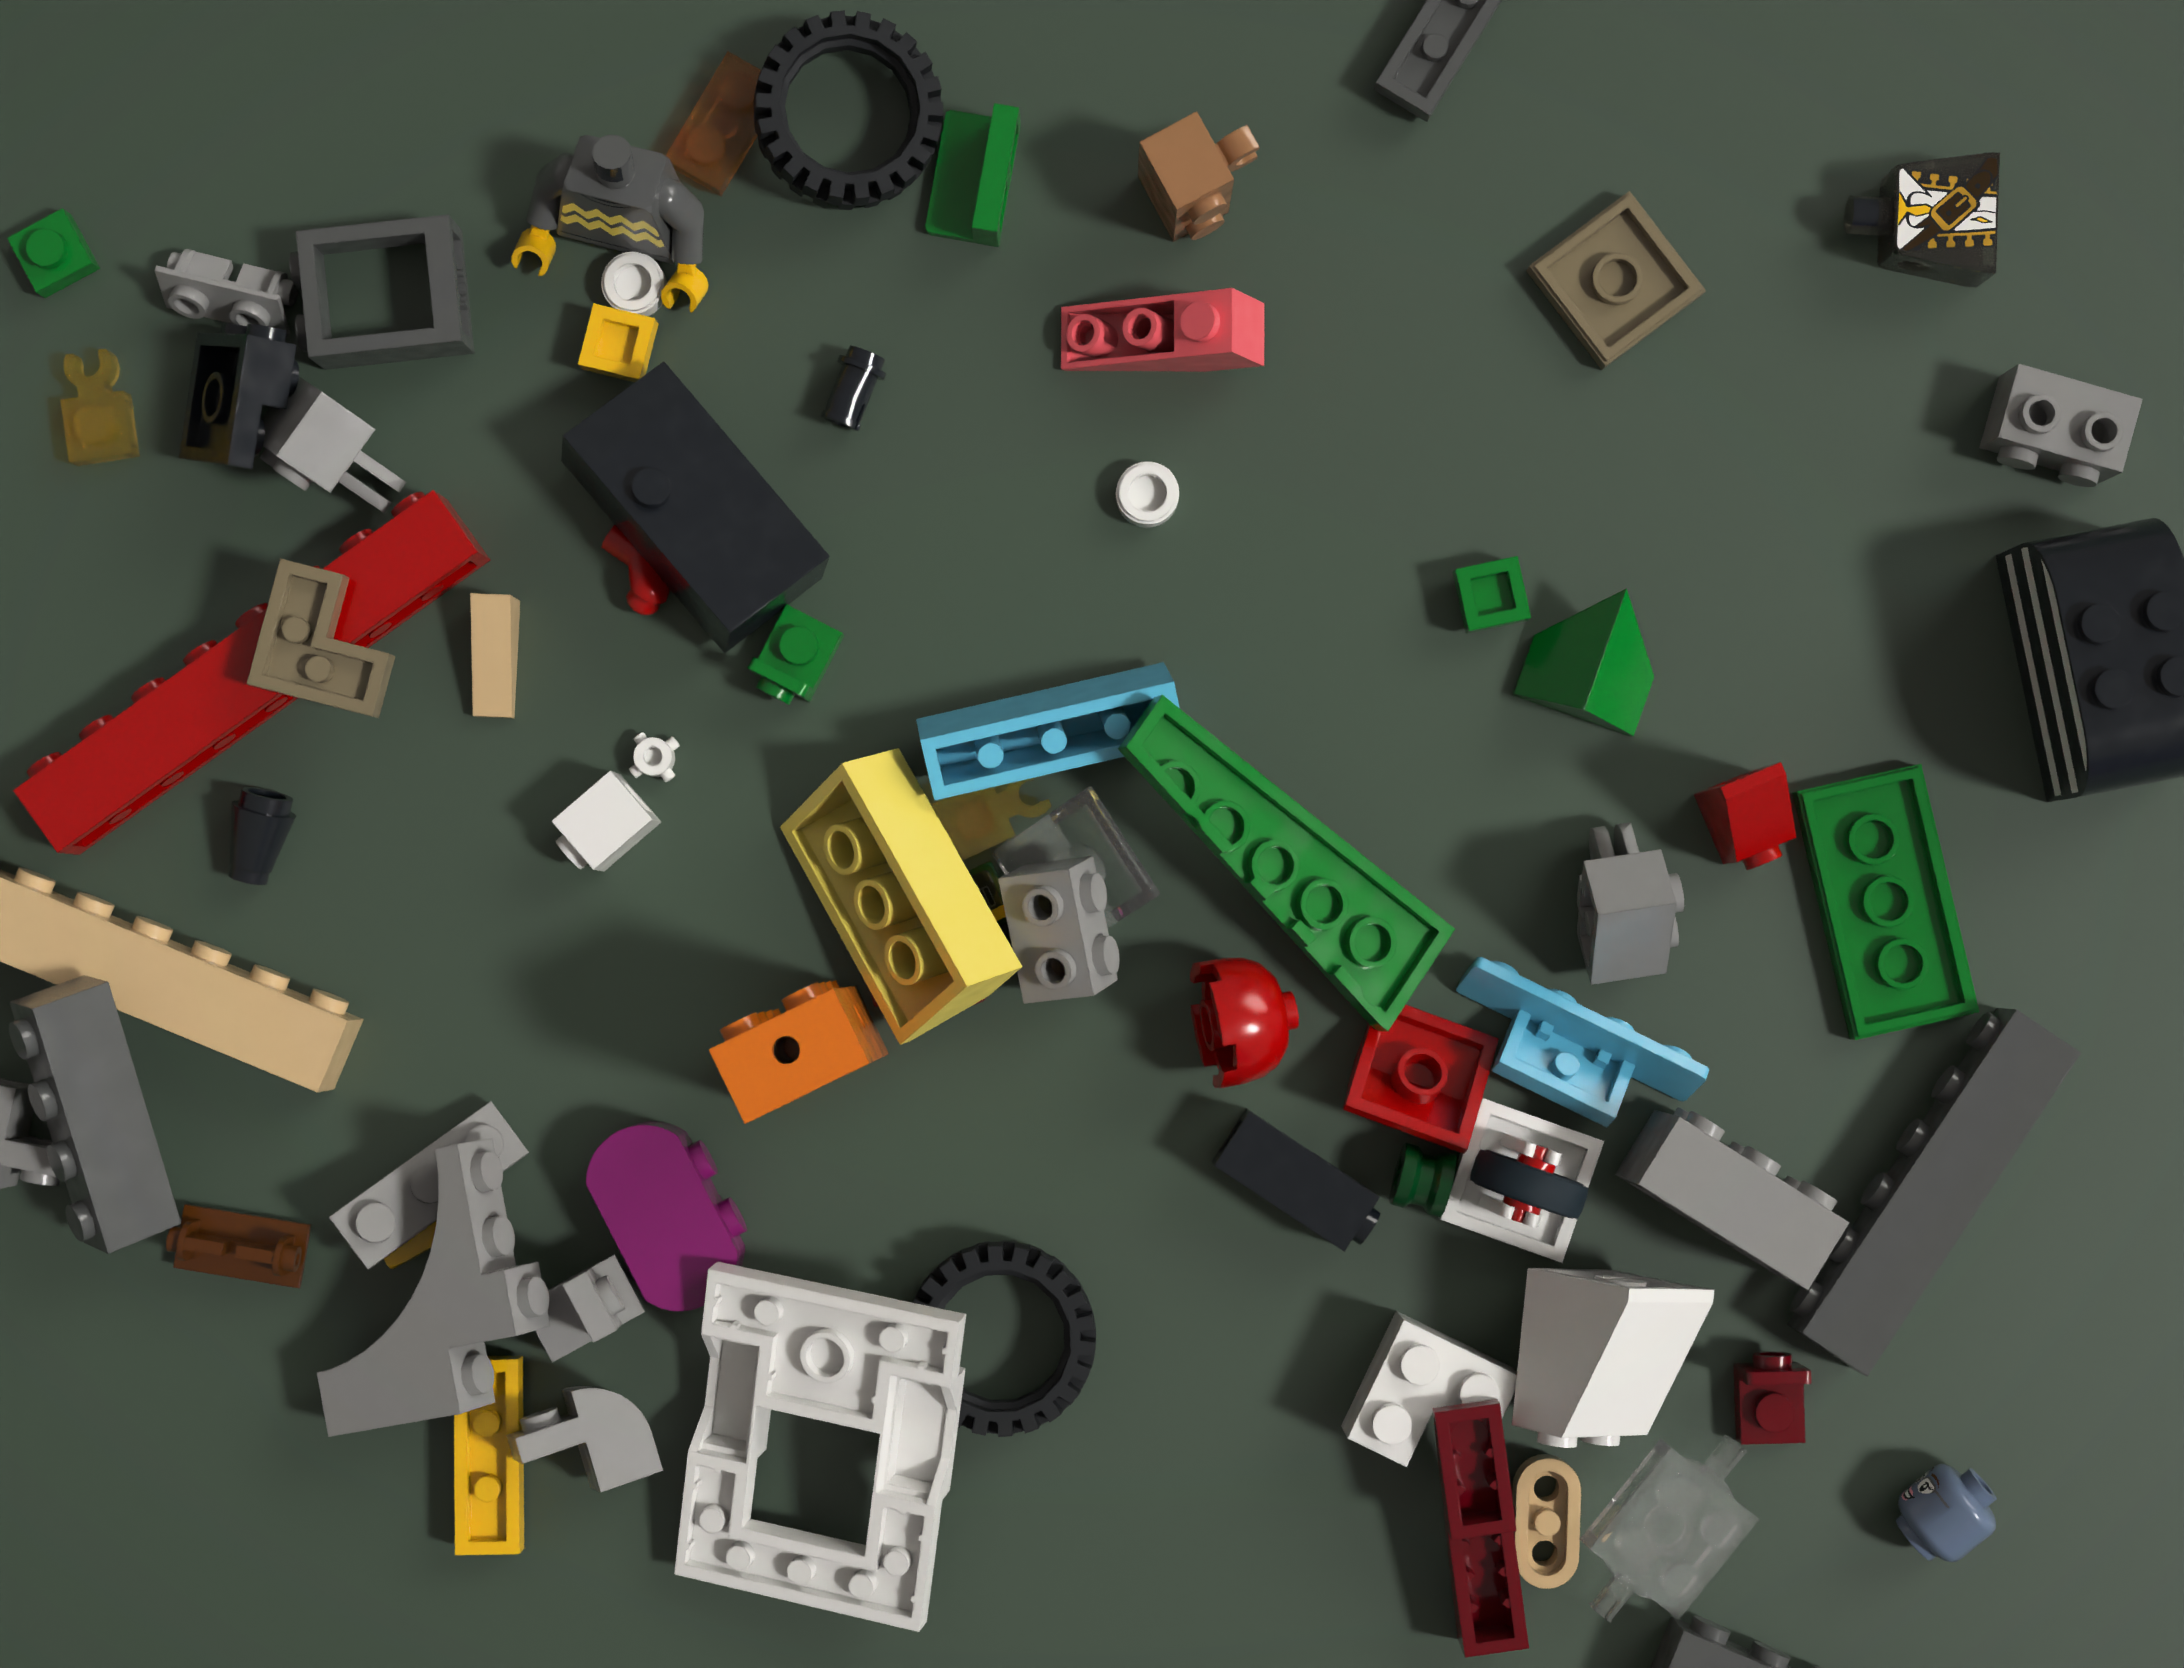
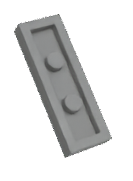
M491 1101L329 1217L367 1271L436 1222L438 1210V1170L435 1148L493 1138L495 1154L501 1162L503 1172L528 1155L529 1151Z

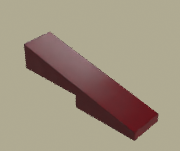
M1498 1399L1432 1408L1457 1638L1464 1657L1529 1649L1514 1531H1517L1500 1403Z

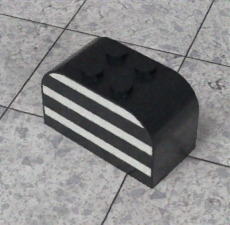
M2150 518L2026 542L1996 555L2046 801L2052 802L2184 777V557L2170 528L2160 519Z

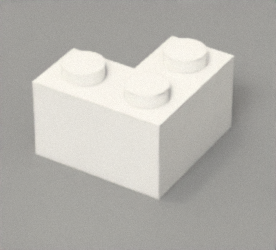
M1396 1311L1341 1427L1348 1439L1407 1467L1433 1413L1432 1408L1498 1399L1503 1418L1515 1393L1517 1372L1511 1366Z

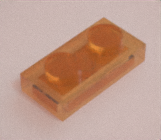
M727 51L666 154L676 171L720 196L723 195L757 137L753 120V101L761 70Z

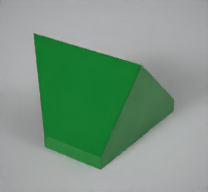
M1627 588L1533 635L1512 695L1633 737L1654 679V673Z

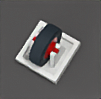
M1482 1098L1468 1150L1465 1154L1460 1153L1448 1203L1443 1215L1438 1218L1562 1263L1577 1219L1587 1199L1588 1187L1604 1141Z

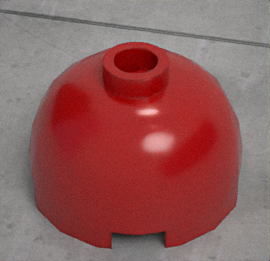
M1220 958L1193 963L1190 971V981L1193 984L1202 982V1000L1200 1004L1191 1005V1015L1203 1066L1217 1065L1219 1071L1218 1075H1213V1086L1215 1088H1224L1245 1084L1265 1077L1279 1065L1286 1053L1289 1043V1030L1297 1029L1299 1026L1298 1008L1293 993L1291 991L1282 992L1275 976L1262 964L1249 959Z

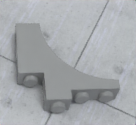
M493 1138L435 1148L438 1170L436 1228L424 1272L411 1299L396 1321L369 1348L346 1363L317 1372L328 1437L458 1415L495 1403L493 1391L494 1369L490 1359L487 1357L485 1342L514 1337L550 1326L547 1311L549 1307V1292L541 1278L539 1262L516 1266L513 1252L515 1234L511 1222L507 1219L501 1187L503 1169L498 1156L495 1154Z

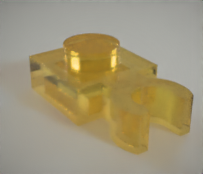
M107 349L98 350L99 370L94 375L88 377L84 374L82 358L75 354H66L64 358L65 375L72 384L77 386L78 397L60 400L69 462L76 466L140 457L132 396L123 390L112 392V387L119 378L120 366L114 353Z
M1038 777L1009 783L1007 790L998 794L994 787L944 798L931 804L962 861L1016 837L1009 819L1018 815L1030 819L1038 818L1052 808L1049 799L1032 806L1026 805L1020 799L1019 792L1021 787Z

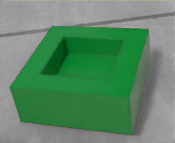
M63 208L7 238L35 292L44 298L55 294L100 269L73 216Z
M1518 556L1462 567L1452 572L1466 634L1531 619Z

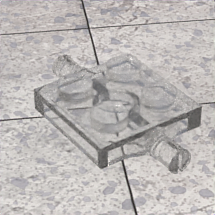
M1725 1434L1723 1440L1707 1460L1701 1464L1698 1460L1681 1456L1660 1439L1580 1538L1592 1552L1604 1560L1608 1570L1613 1574V1577L1596 1598L1589 1603V1606L1611 1623L1614 1616L1630 1596L1635 1593L1640 1597L1656 1601L1679 1620L1759 1521L1754 1514L1734 1499L1729 1486L1723 1482L1748 1451Z

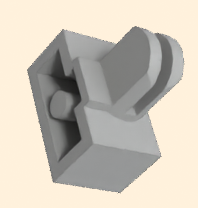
M299 377L294 394L288 399L287 409L269 408L262 418L265 425L263 446L266 449L259 458L304 491L308 489L312 482H315L331 493L339 482L385 513L392 503L347 472L353 461L397 492H400L407 483L361 451L376 429L301 377Z
M1630 822L1615 825V854L1605 826L1590 828L1589 831L1591 860L1583 861L1582 875H1579L1577 936L1590 985L1666 974L1670 948L1678 947L1679 932L1675 913L1684 911V893L1678 873L1668 874L1661 849L1639 852Z

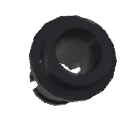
M850 345L846 356L839 355L837 362L842 367L821 417L847 429L859 431L861 427L860 422L877 379L884 380L886 373L881 371L885 359L872 352Z

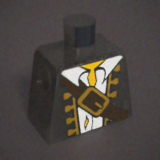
M1989 152L1896 165L1881 180L1879 197L1849 196L1844 215L1846 234L1877 235V262L1882 269L1959 286L1977 288L1996 273L2000 153Z

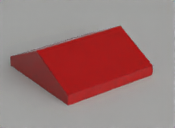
M1405 1005L1389 1031H1377L1369 1023L1367 1024L1352 1066L1343 1110L1465 1154L1468 1150L1499 1038Z

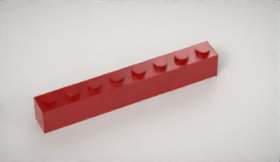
M435 490L430 491L426 495L419 491L400 501L391 511L393 519L374 532L368 528L351 536L339 548L342 555L323 568L324 570L343 574L350 578L334 635L335 640L366 648L371 647L491 561L449 501ZM268 603L259 604L241 615L235 622L238 629L221 642L217 643L216 640H211L193 649L183 659L186 667L168 680L160 677L140 687L131 696L134 704L116 717L105 715L91 722L78 735L82 741L63 755L60 752L51 753L35 762L27 770L26 774L29 776V779L13 791L57 853L82 854L298 699L297 697L247 684Z

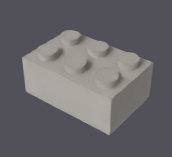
M1679 1107L1673 1115L1654 1110L1615 1175L1773 1274L1809 1290L1850 1223L1832 1212L1837 1200L1804 1180L1799 1182L1787 1175L1785 1180L1782 1181L1776 1177L1781 1165L1750 1146L1743 1147L1732 1141L1729 1147L1721 1143L1720 1139L1725 1131L1696 1112L1690 1111L1689 1113Z

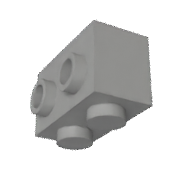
M2017 364L1999 376L1979 448L1998 453L1997 461L2006 466L2032 470L2035 469L2036 465L2059 471L2058 478L2061 481L2076 486L2095 487L2098 482L2101 483L2123 472L2143 399Z
M1093 856L1027 864L998 878L1012 949L1022 965V968L1017 973L1024 1004L1094 996L1118 980L1119 950L1115 939L1109 936L1104 913L1107 904V889L1103 877L1096 873Z

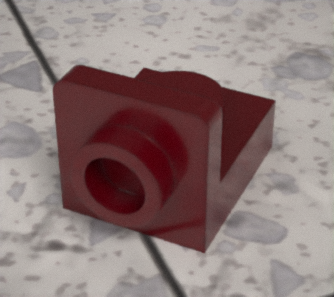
M1756 1352L1752 1354L1753 1363H1733L1736 1441L1741 1445L1806 1443L1804 1384L1812 1383L1811 1370L1798 1362H1792V1354L1787 1352Z

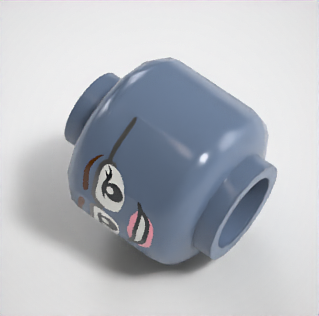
M1938 1464L1900 1494L1898 1506L1901 1515L1896 1518V1523L1913 1547L1927 1560L1932 1561L1935 1557H1939L1947 1562H1957L1995 1531L1996 1520L1989 1505L1997 1500L1987 1483L1973 1469L1969 1468L1961 1474L1949 1465Z

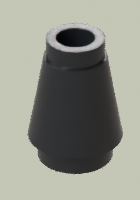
M241 788L239 800L232 801L230 878L254 885H266L268 883L269 874L273 870L296 818V815L291 812L292 797L263 788Z

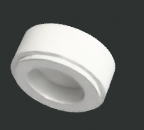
M634 251L625 252L617 255L607 264L602 274L601 287L605 299L612 308L650 316L663 304L661 291L667 284L664 272L653 258Z
M1147 461L1134 464L1124 471L1117 483L1116 503L1118 509L1127 521L1136 526L1145 528L1159 526L1173 515L1178 505L1179 486L1177 480L1169 469L1159 463Z

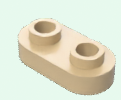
M1540 1454L1523 1462L1514 1476L1513 1506L1517 1531H1514L1520 1575L1535 1587L1551 1589L1569 1581L1578 1567L1581 1484L1575 1471L1563 1459L1550 1454ZM1542 1476H1551L1556 1481L1553 1493L1546 1497L1537 1496L1534 1492L1536 1481ZM1540 1541H1550L1554 1546L1552 1556L1545 1561H1537L1532 1557L1533 1547Z

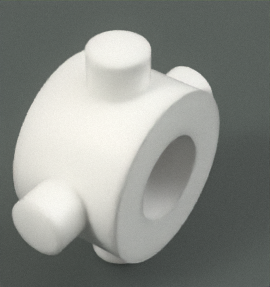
M644 732L638 734L633 739L637 746L633 756L635 764L629 768L632 775L638 778L644 773L652 777H662L665 782L673 779L675 774L671 769L675 763L674 750L680 747L678 741L673 736L663 741L655 737L648 738Z

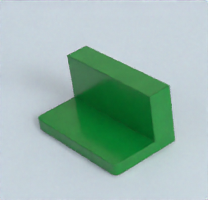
M994 103L992 117L955 110L946 112L925 224L926 232L929 235L999 247L1021 128L1019 107Z

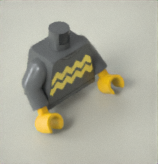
M609 134L601 138L583 135L578 140L574 154L562 153L540 170L536 178L526 221L531 224V228L522 232L512 253L511 263L514 268H518L525 251L534 252L542 261L538 276H543L547 272L556 251V242L549 232L550 230L557 229L559 236L622 252L634 251L646 254L654 260L670 264L676 262V272L661 291L662 303L666 308L671 309L677 301L681 289L689 296L691 301L689 308L690 312L693 313L706 295L709 287L708 280L703 272L696 268V264L703 261L704 209L700 200L680 182L670 158L662 153L630 146L623 137Z

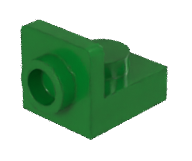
M786 604L758 659L753 657L747 667L752 673L761 677L755 688L787 705H790L795 695L810 702L845 635Z

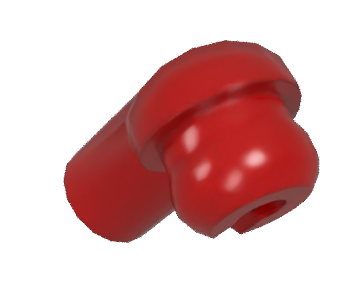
M614 525L606 535L601 548L628 566L631 590L627 593L626 599L629 607L640 615H652L658 611L662 603L666 602L670 589L618 527Z

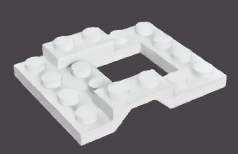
M716 1262L708 1269L701 1330L702 1338L710 1355L705 1406L688 1449L674 1574L920 1632L927 1622L942 1500L950 1491L966 1369L960 1367L966 1314L723 1262ZM771 1410L880 1434L866 1545L751 1519L757 1459L767 1449Z

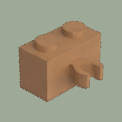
M1196 111L1139 142L1138 178L1173 242L1189 234L1191 240L1200 239L1224 224L1225 220L1222 216L1229 212L1234 184L1231 172L1248 165L1258 158L1255 151L1259 150L1260 147L1248 125L1231 132L1215 144Z

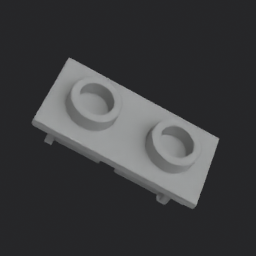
M185 249L182 254L172 252L167 262V268L156 265L154 271L166 308L173 309L179 314L193 319L206 317L243 326L257 324L286 330V337L289 336L290 331L283 305L292 307L296 302L298 290L295 289L293 282L288 280L287 273L244 263L236 282L228 280L234 268L232 260L196 252L191 249Z

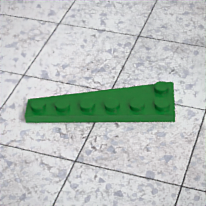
M1164 695L1154 697L1118 750L1369 1025L1377 1031H1389L1453 934L1455 928Z

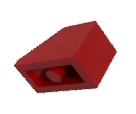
M1781 762L1748 771L1694 794L1723 864L1742 860L1746 870L1761 866L1783 856L1778 845L1796 838L1787 775Z

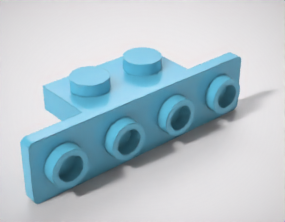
M1477 957L1461 977L1456 988L1459 994L1512 1019L1492 1067V1072L1604 1127H1608L1616 1119L1631 1077L1679 1101H1686L1707 1079L1709 1068L1693 1060L1683 1049L1671 1045H1662L1635 1032L1630 1024L1621 1019L1604 1017L1578 1004L1566 992L1557 989H1547L1520 976L1512 966L1506 963Z

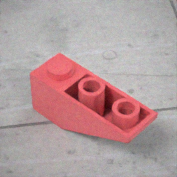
M1234 288L1061 307V370L1209 372L1264 366V303Z

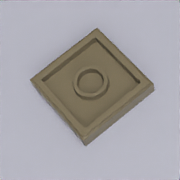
M1630 191L1532 263L1526 270L1601 370L1617 360L1706 292L1705 288Z

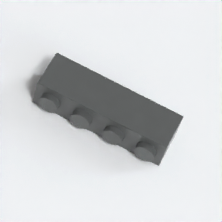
M83 975L10 1001L15 1021L9 1023V1035L17 1054L22 1059H27L34 1083L28 1085L29 1099L39 1119L42 1121L46 1120L53 1141V1144L47 1146L48 1160L56 1177L61 1182L65 1181L72 1202V1204L66 1206V1217L70 1229L77 1240L80 1242L84 1241L85 1244L109 1254L181 1224L109 982Z

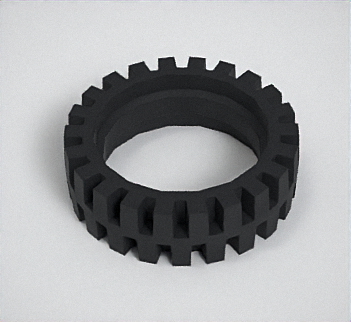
M845 10L832 11L826 18L820 19L819 15L806 19L803 26L798 29L794 26L784 34L781 42L778 45L775 44L768 54L760 71L754 94L753 120L755 134L758 136L759 147L764 159L767 158L771 163V170L779 180L784 179L790 184V190L800 197L805 194L813 198V203L824 207L828 204L838 205L839 210H852L855 206H864V209L877 206L885 199L891 200L901 194L906 187L910 186L919 177L929 163L941 132L943 102H941L940 95L942 88L938 76H934L932 72L933 63L927 53L921 54L916 48L917 41L906 32L904 35H901L895 31L896 24L884 18L881 23L871 20L870 13L857 11L855 16H845ZM845 50L872 56L892 70L906 92L910 112L906 139L894 156L873 169L850 173L824 167L805 154L789 130L785 109L789 86L804 65L822 54Z
M1003 1240L978 1243L954 1253L929 1274L913 1300V1303L945 1309L946 1304L963 1286L984 1276L1013 1275L1032 1282L1053 1300L1064 1326V1349L1056 1370L1039 1389L1017 1399L990 1400L971 1393L963 1387L958 1427L964 1426L972 1429V1433L984 1436L987 1433L998 1434V1437L1013 1436L1014 1433L1023 1431L1028 1433L1037 1430L1040 1425L1048 1421L1052 1422L1074 1402L1086 1383L1093 1365L1096 1349V1324L1093 1310L1081 1283L1075 1275L1055 1256L1047 1254L1038 1247L1017 1243V1241Z

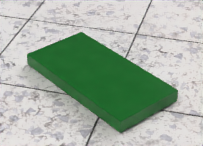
M1917 764L1792 792L1849 1039L1858 1040L1979 1013L1922 765Z

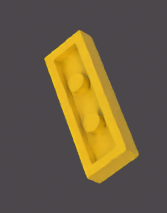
M487 1356L494 1369L493 1391L495 1403L454 1415L455 1555L520 1554L524 1550V1464L513 1460L506 1436L522 1430L520 1419L523 1418V1356Z

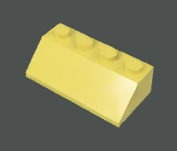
M899 748L841 763L780 826L900 1045L910 1042L985 999L1022 968L1009 941L993 916L978 886L975 884Z

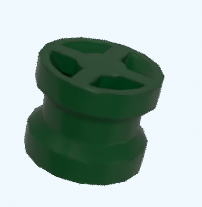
M1404 1143L1393 1176L1390 1204L1402 1208L1410 1203L1423 1206L1427 1214L1441 1217L1447 1206L1453 1185L1456 1156L1442 1152L1434 1157L1423 1154L1417 1145Z

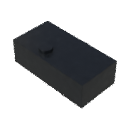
M665 362L659 364L563 435L562 463L724 653L728 652L781 611L786 604H790L822 579L830 557L829 554Z

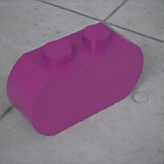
M648 1121L619 1130L601 1143L590 1160L586 1174V1186L644 1299L656 1307L669 1311L694 1310L704 1306L708 1269L716 1262L742 1266L745 1244L740 1234L746 1232L747 1227L733 1199L728 1197L722 1200L711 1177L718 1174V1171L705 1144L701 1140L692 1143L688 1133L675 1125L665 1122Z

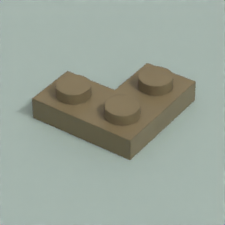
M280 558L248 676V685L379 719L395 656L334 639L349 577Z

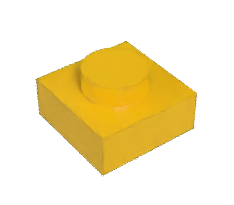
M593 303L578 365L583 370L631 382L638 381L646 375L659 323L652 317Z

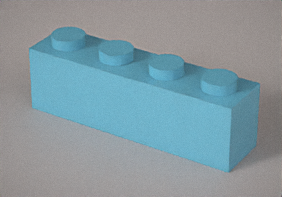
M1161 662L916 719L934 801L1125 757L1118 748L1154 697L1164 695L1179 707L1175 683L1165 663Z

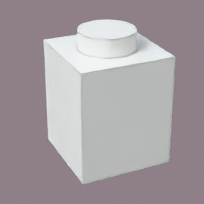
M609 771L552 820L553 824L563 834L556 840V843L569 860L579 869L589 864L593 870L603 872L661 823L659 818L622 775L613 771Z

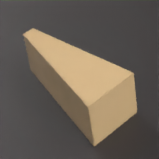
M470 593L473 716L515 719L520 600L511 595Z

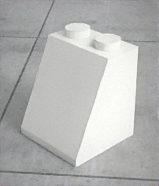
M1528 1268L1512 1425L1537 1431L1538 1443L1563 1448L1577 1447L1578 1437H1580L1581 1441L1590 1444L1619 1446L1620 1436L1647 1435L1713 1304L1714 1290L1616 1270Z

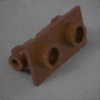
M184 1204L181 1226L170 1228L166 1240V1250L176 1253L173 1268L301 1288L312 1224Z

